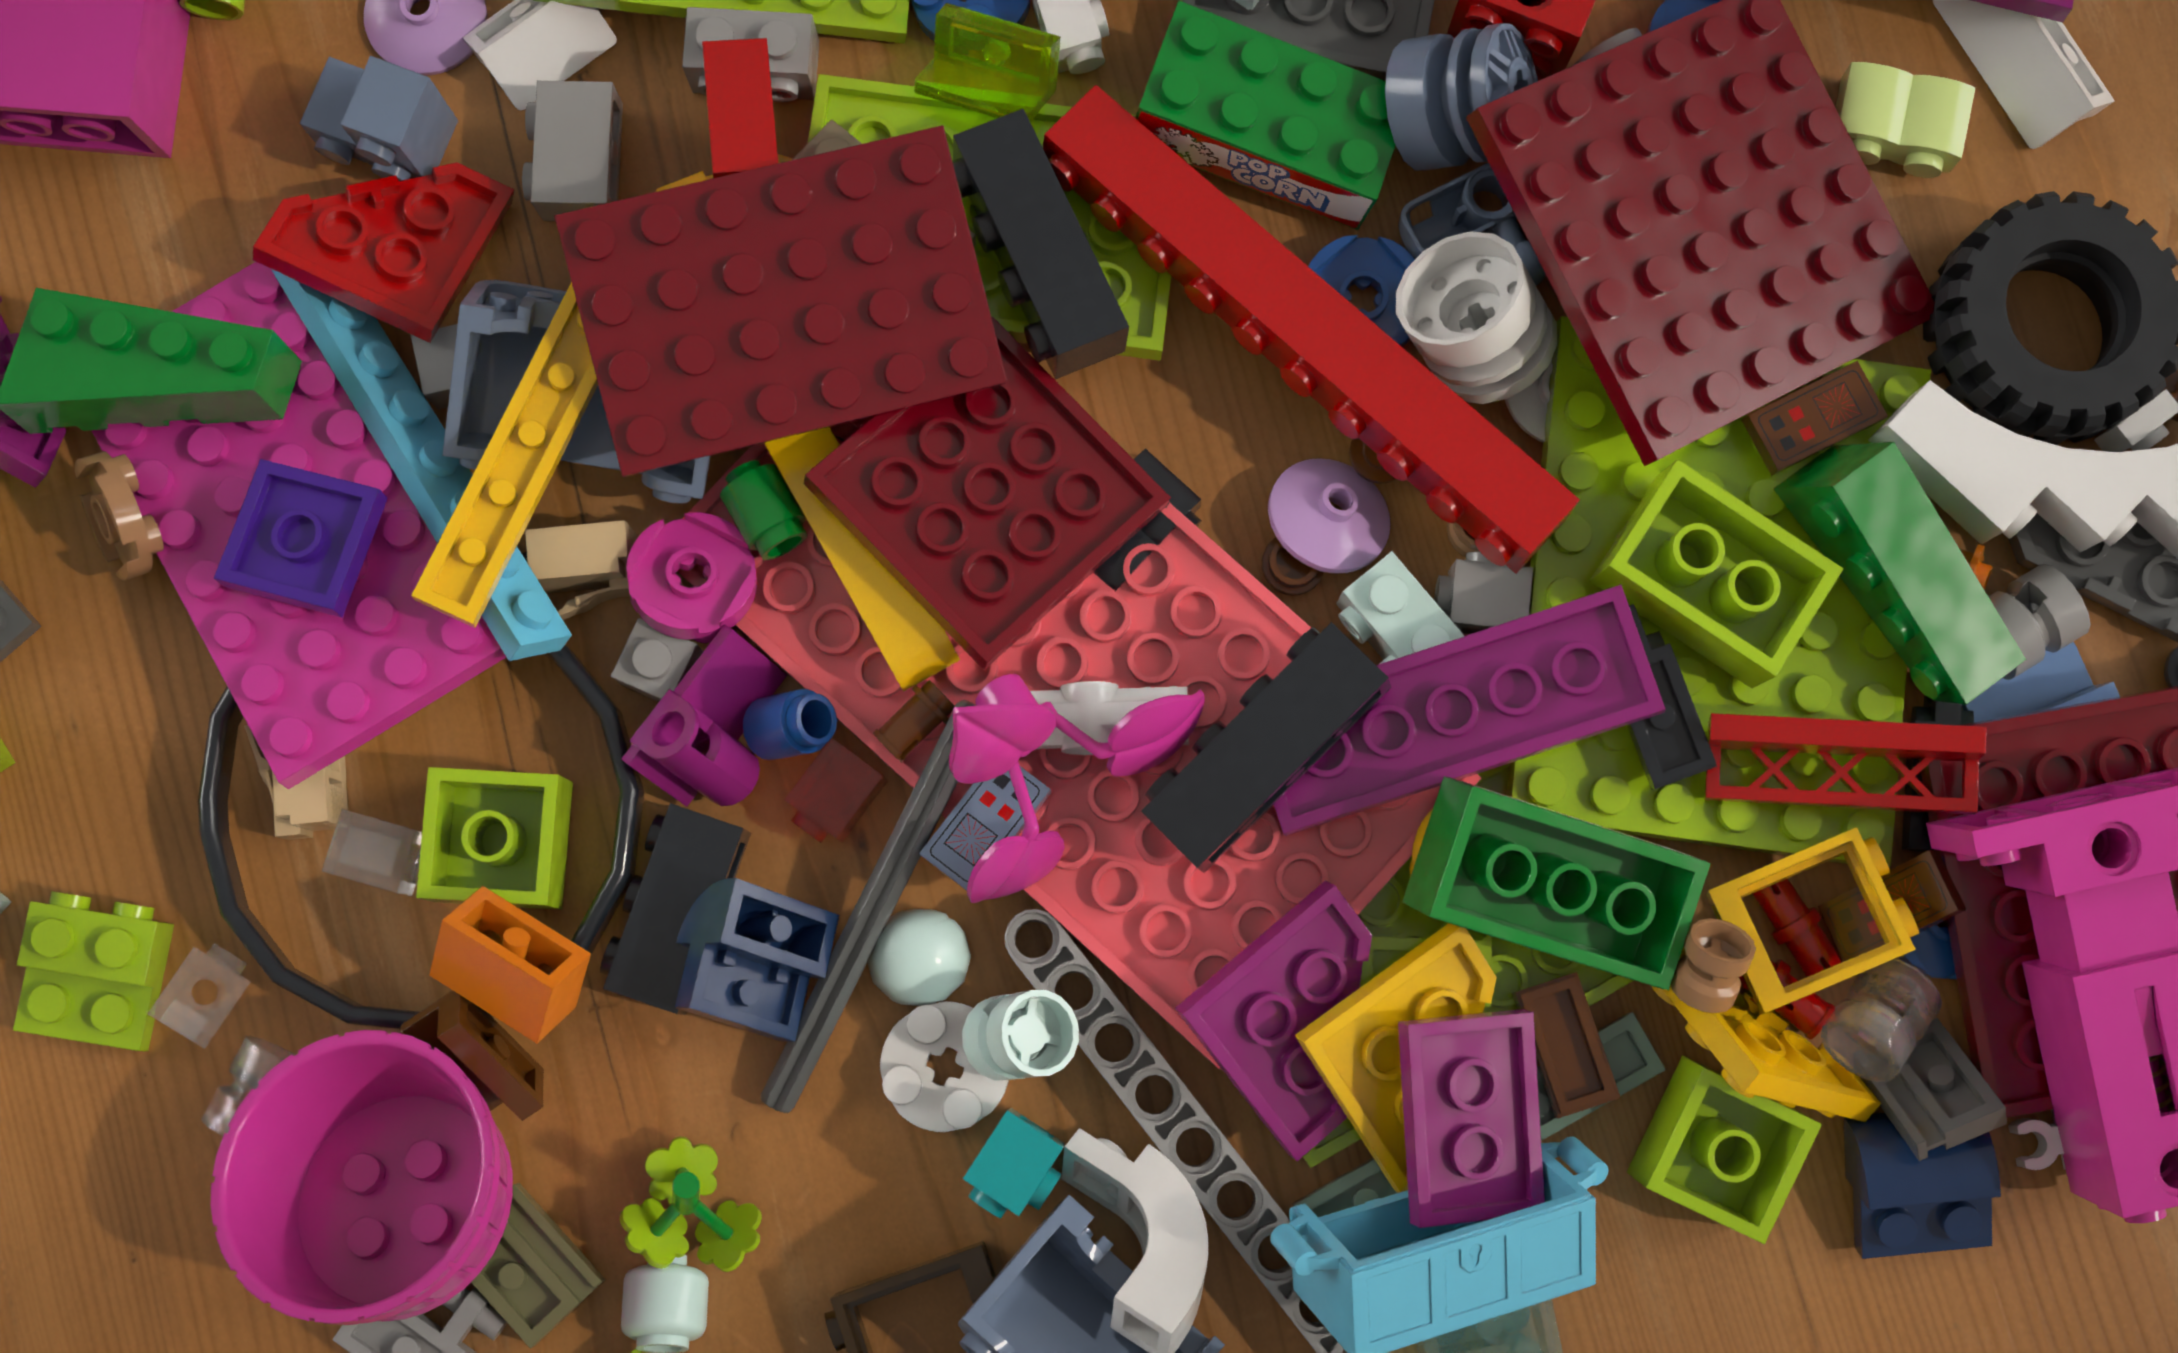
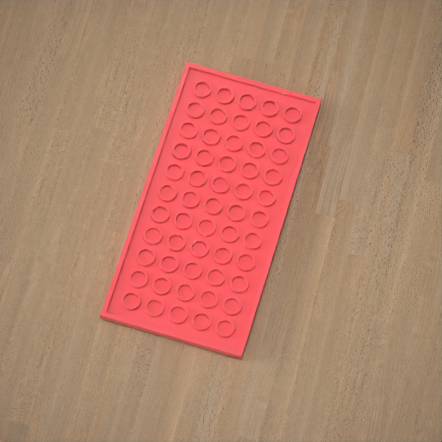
M874 416L831 426L830 429L839 445H841ZM761 443L751 446L688 513L702 512L723 518L737 527L720 498L721 491L727 485L725 478L733 469L749 461L758 460L761 466L766 464L776 465L765 444ZM1169 502L1167 508H1164L1161 512L1176 525V528L1160 545L1151 543L1141 544L1127 554L1123 564L1125 582L1116 591L1093 572L985 670L946 632L960 661L918 683L917 686L921 688L930 680L955 706L962 700L976 704L977 695L988 683L1007 674L1019 675L1030 691L1060 690V687L1064 684L1085 681L1111 682L1119 685V688L1187 687L1188 695L1197 693L1199 689L1202 690L1205 702L1199 721L1189 736V745H1182L1167 760L1147 771L1129 776H1113L1107 768L1109 758L1099 759L1094 755L1066 754L1061 752V748L1037 749L1030 752L1027 756L1019 758V765L1052 791L1035 813L1039 824V833L1057 831L1064 840L1065 845L1063 855L1054 869L1044 878L1023 890L1217 1069H1220V1066L1175 1010V1007L1325 880L1338 888L1355 913L1359 915L1412 856V848L1417 830L1425 816L1434 807L1440 786L1287 836L1283 834L1273 805L1205 873L1196 868L1141 812L1151 802L1145 796L1151 785L1170 768H1174L1180 773L1198 755L1192 747L1201 735L1218 721L1227 726L1245 708L1239 702L1244 693L1265 674L1274 679L1292 661L1286 656L1287 652L1304 633L1311 629L1305 621ZM805 519L803 527L808 536L790 552L771 560H763L758 550H750L755 560L757 589L750 609L735 626L804 689L814 691L826 697L834 707L836 718L914 789L946 724L942 721L906 756L902 763L874 736L873 732L876 729L879 730L916 693L912 690L913 687L903 692L807 519ZM1143 551H1152L1144 562L1130 575V563L1134 556ZM695 564L690 571L681 568L677 571L693 587L701 586L706 582L703 576L704 567L702 565ZM1475 774L1459 780L1476 785L1481 777ZM957 783L942 813L945 819L972 784Z

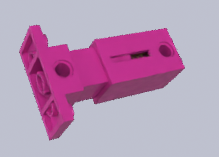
M2178 767L1978 811L1975 815L1964 814L1926 823L1931 849L1956 853L1957 861L1979 859L1981 866L2001 865L2005 885L2026 891L2040 959L2022 962L2055 1121L2064 1151L2063 1158L2070 1191L2096 1204L2099 1209L2108 1210L2124 1218V1221L2128 1223H2149L2165 1218L2167 1216L2166 1209L2178 1206V914L2169 876L2170 871L2178 870Z

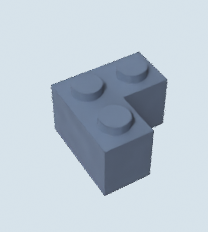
M371 55L365 69L329 56L299 124L316 143L314 149L321 155L345 165H349L352 158L373 165L372 172L381 178L396 175L398 181L431 175L433 167L440 165L458 119L434 83L427 76Z

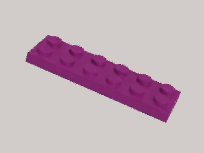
M1622 585L1376 665L1389 677L1391 688L1274 804L1283 834L1287 836L1441 786L1444 776L1459 780L1664 713L1665 706Z

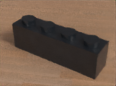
M1024 109L953 135L952 162L961 198L969 197L977 214L972 217V224L983 251L988 253L994 250L1003 270L998 271V279L1008 304L1012 308L1020 305L1029 325L1024 326V334L1035 360L1038 363L1046 360L1056 380L1125 352L1129 325Z
M1332 622L1321 633L1315 627L1304 633L1286 654L1292 662L1274 679L1268 674L1259 678L1239 701L1245 708L1227 726L1218 721L1207 729L1192 747L1198 755L1180 773L1174 768L1167 770L1147 790L1145 796L1151 802L1141 812L1201 872L1205 873L1391 688L1389 677Z

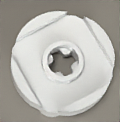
M948 1001L919 1006L897 1022L884 1043L880 1058L884 1094L903 1118L920 1128L934 1132H949L969 1128L990 1114L997 1107L1006 1091L1009 1080H992L979 1074L967 1059L963 1049L962 1030L968 1014L973 1009L971 1006ZM946 1047L957 1051L955 1062L964 1067L960 1079L949 1077L945 1085L942 1086L933 1081L935 1071L927 1066V1062L931 1054L941 1056L945 1052Z

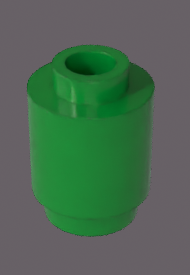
M753 460L736 467L726 476L727 485L721 491L720 498L750 550H758L763 560L780 557L799 546L807 538L808 534L803 527L806 518L775 464L761 466L758 460Z

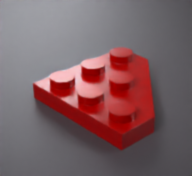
M456 162L433 167L431 175L398 181L397 176L394 175L347 185L346 193L311 200L309 194L285 198L281 201L253 245L252 260L431 343L510 208L515 189Z

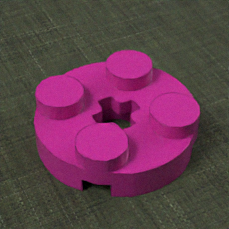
M693 512L684 513L685 519L673 520L664 524V519L650 525L640 534L628 555L626 567L631 604L634 610L639 613L640 617L650 627L664 635L677 639H693L700 643H710L724 624L730 628L733 627L750 609L757 589L754 557L738 528L723 518L708 513ZM695 564L704 567L703 576L706 582L703 585L694 586L693 588L681 586V578L675 574L680 568L690 571Z

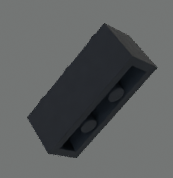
M672 803L669 805L666 816L660 814L655 816L645 842V850L652 852L643 877L639 875L633 877L624 898L622 910L630 914L621 938L616 936L611 938L602 958L600 973L608 975L603 989L675 1014H687V1011L675 1008L689 951L688 947L676 944L680 928L688 911L702 892L719 880L736 878L751 836L749 831Z

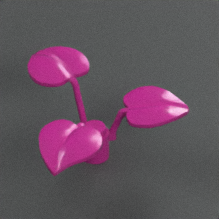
M1017 674L1003 675L988 683L977 695L976 706L954 707V733L949 755V768L952 775L958 782L973 784L994 779L1009 771L1025 824L1021 836H1010L995 842L977 861L967 885V896L971 903L1004 897L1035 884L1054 869L1063 855L1065 848L1064 840L1057 831L1039 833V824L1018 762L1020 757L1027 756L1030 752L1041 746L1056 727L1097 758H1109L1107 768L1113 776H1129L1147 771L1171 757L1194 731L1205 702L1202 690L1199 689L1193 695H1170L1139 705L1128 712L1114 726L1108 737V742L1105 743L1095 741L1057 713L1051 702L1038 704L1022 678Z

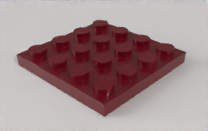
M993 316L991 318L1008 381L1006 384L876 415L806 473L803 483L983 670L991 665L1160 513L1171 499L1146 471Z

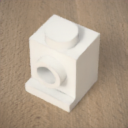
M1032 0L1033 9L1054 74L1067 70L1072 74H1082L1095 70L1104 64L1105 58L1101 49L1102 37L1109 36V27L1100 0Z

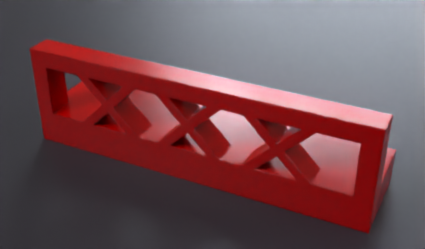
M1711 713L1708 721L1707 740L1717 767L1706 770L1705 800L1975 815L1978 813L1979 759L1986 754L1987 727ZM1721 749L1748 750L1767 771L1748 787L1720 785ZM1763 751L1787 753L1776 763H1773ZM1798 753L1816 754L1834 775L1817 790H1799L1780 769ZM1831 755L1854 757L1841 767ZM1865 757H1883L1902 778L1884 794L1866 793L1848 772ZM1898 758L1923 760L1912 770H1909ZM1933 760L1962 761V798L1935 797L1915 776ZM1773 776L1784 789L1761 788V786ZM1840 780L1851 792L1827 790ZM1908 783L1919 796L1894 794Z

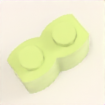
M1851 62L1841 77L1835 108L1865 165L1876 164L1880 159L1890 160L1903 165V170L1910 175L1933 178L1940 176L1942 172H1950L1962 158L1975 87L1944 77L1913 75L1907 71L1887 65Z

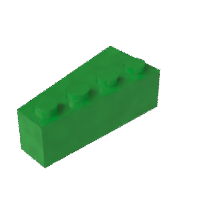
M36 287L0 386V410L30 434L52 433L53 427L77 426L82 431L108 429V424L139 422L144 427L169 426V421L198 419L202 424L282 420L302 361L270 329Z
M1895 442L1831 446L1773 488L1820 552L1844 568L1839 577L1910 669V676L1914 684L1925 696L1933 701L1967 705L2027 660Z

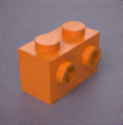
M482 886L442 920L429 976L538 1044L576 1008L591 953Z

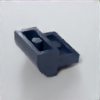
M727 878L713 883L696 899L688 911L677 937L676 944L688 947L689 951L675 1008L778 1041L795 1042L810 978L826 977L840 915L738 878Z
M1885 1113L1872 1114L1866 1122L1844 1117L1845 1177L1853 1187L1854 1245L1862 1259L1992 1246V1198L2001 1197V1187L1996 1153L1989 1132L1947 1150L1943 1145L1927 1151L1928 1158L1919 1161Z

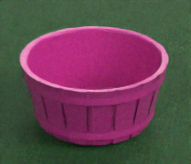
M383 1030L344 1033L345 1036L341 1037L337 1034L318 1040L298 1050L297 1055L293 1056L291 1054L278 1063L258 1082L259 1086L255 1090L251 1089L238 1106L228 1124V1127H230L228 1133L223 1135L216 1154L212 1174L215 1177V1181L211 1183L210 1205L213 1226H216L218 1230L215 1232L222 1255L230 1269L237 1272L235 1276L243 1286L260 1301L271 1303V1308L287 1316L335 1325H355L411 1318L446 1303L464 1290L493 1256L503 1236L513 1196V1172L509 1152L500 1130L493 1121L489 1107L476 1085L450 1057L436 1047L433 1050L430 1044L413 1036L397 1032L388 1034Z

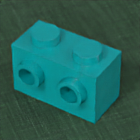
M1013 1108L1008 1109L963 1177V1180L974 1186L968 1197L1000 1219H1002L1007 1209L1020 1216L1027 1203L1039 1211L1061 1177V1173L1051 1166L1064 1148L1065 1143Z

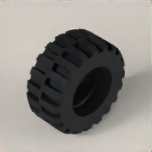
M2055 191L2035 194L2026 203L2016 200L2002 207L1989 220H1984L1947 256L1938 269L1940 278L1929 287L1932 295L1931 298L1935 301L1934 312L1930 314V320L1923 323V340L1935 342L1937 348L1927 357L1933 375L1944 372L1951 384L1944 389L1945 392L1959 402L1963 399L1973 409L1972 412L2016 434L2026 437L2034 435L2033 439L2058 445L2066 439L2077 443L2092 438L2103 430L2109 429L2137 412L2140 407L2152 401L2166 387L2165 378L2178 370V346H2176L2178 344V281L2175 280L2172 269L2178 265V260L2170 247L2163 251L2159 249L2151 239L2158 231L2145 219L2137 225L2126 219L2125 216L2129 211L2127 207L2112 200L2108 201L2104 206L2098 207L2094 205L2095 197L2092 194L2075 191L2070 193L2061 202L2060 195ZM2031 270L2054 273L2073 282L2089 297L2098 313L2102 328L2101 351L2096 364L2086 371H2067L2054 368L2036 359L2021 345L2010 326L2006 309L2007 289L2014 275L2022 271Z

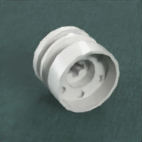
M1470 231L1442 239L1421 252L1405 270L1397 288L1396 315L1418 352L1423 356L1431 372L1464 401L1486 404L1509 399L1531 386L1549 366L1557 347V322L1514 246L1492 233Z

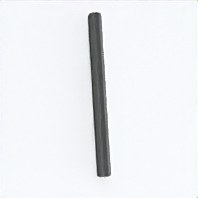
M962 700L955 707L976 706V704ZM953 712L830 955L826 977L818 979L802 1011L795 1042L787 1041L761 1093V1101L776 1111L788 1114L795 1107L876 946L878 937L883 932L921 856L919 853L927 844L958 783L949 768V755L954 733Z

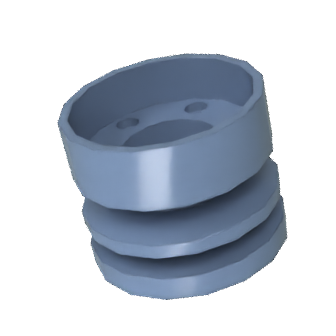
M1499 23L1487 25L1484 29H1464L1455 38L1451 34H1434L1405 39L1393 49L1386 73L1385 97L1387 118L1397 149L1403 160L1415 171L1462 166L1469 158H1472L1475 162H1488L1466 117L1476 108L1538 81L1531 52L1523 42V35L1512 24Z

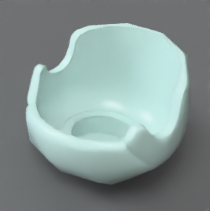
M909 909L900 911L889 918L883 932L878 937L876 946L867 963L873 983L892 1001L901 1005L923 1006L946 1000L965 982L971 954L965 932L946 913L933 909Z

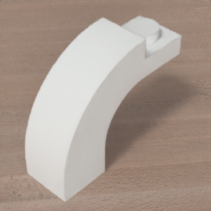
M1079 1128L1064 1147L1061 1179L1121 1217L1136 1234L1143 1251V1258L1114 1297L1110 1327L1149 1353H1175L1190 1331L1197 1315L1206 1274L1208 1233L1201 1205L1185 1176L1164 1154L1150 1144L1146 1146L1135 1162H1132L1127 1158L1124 1151L1112 1141L1105 1138L1096 1139Z

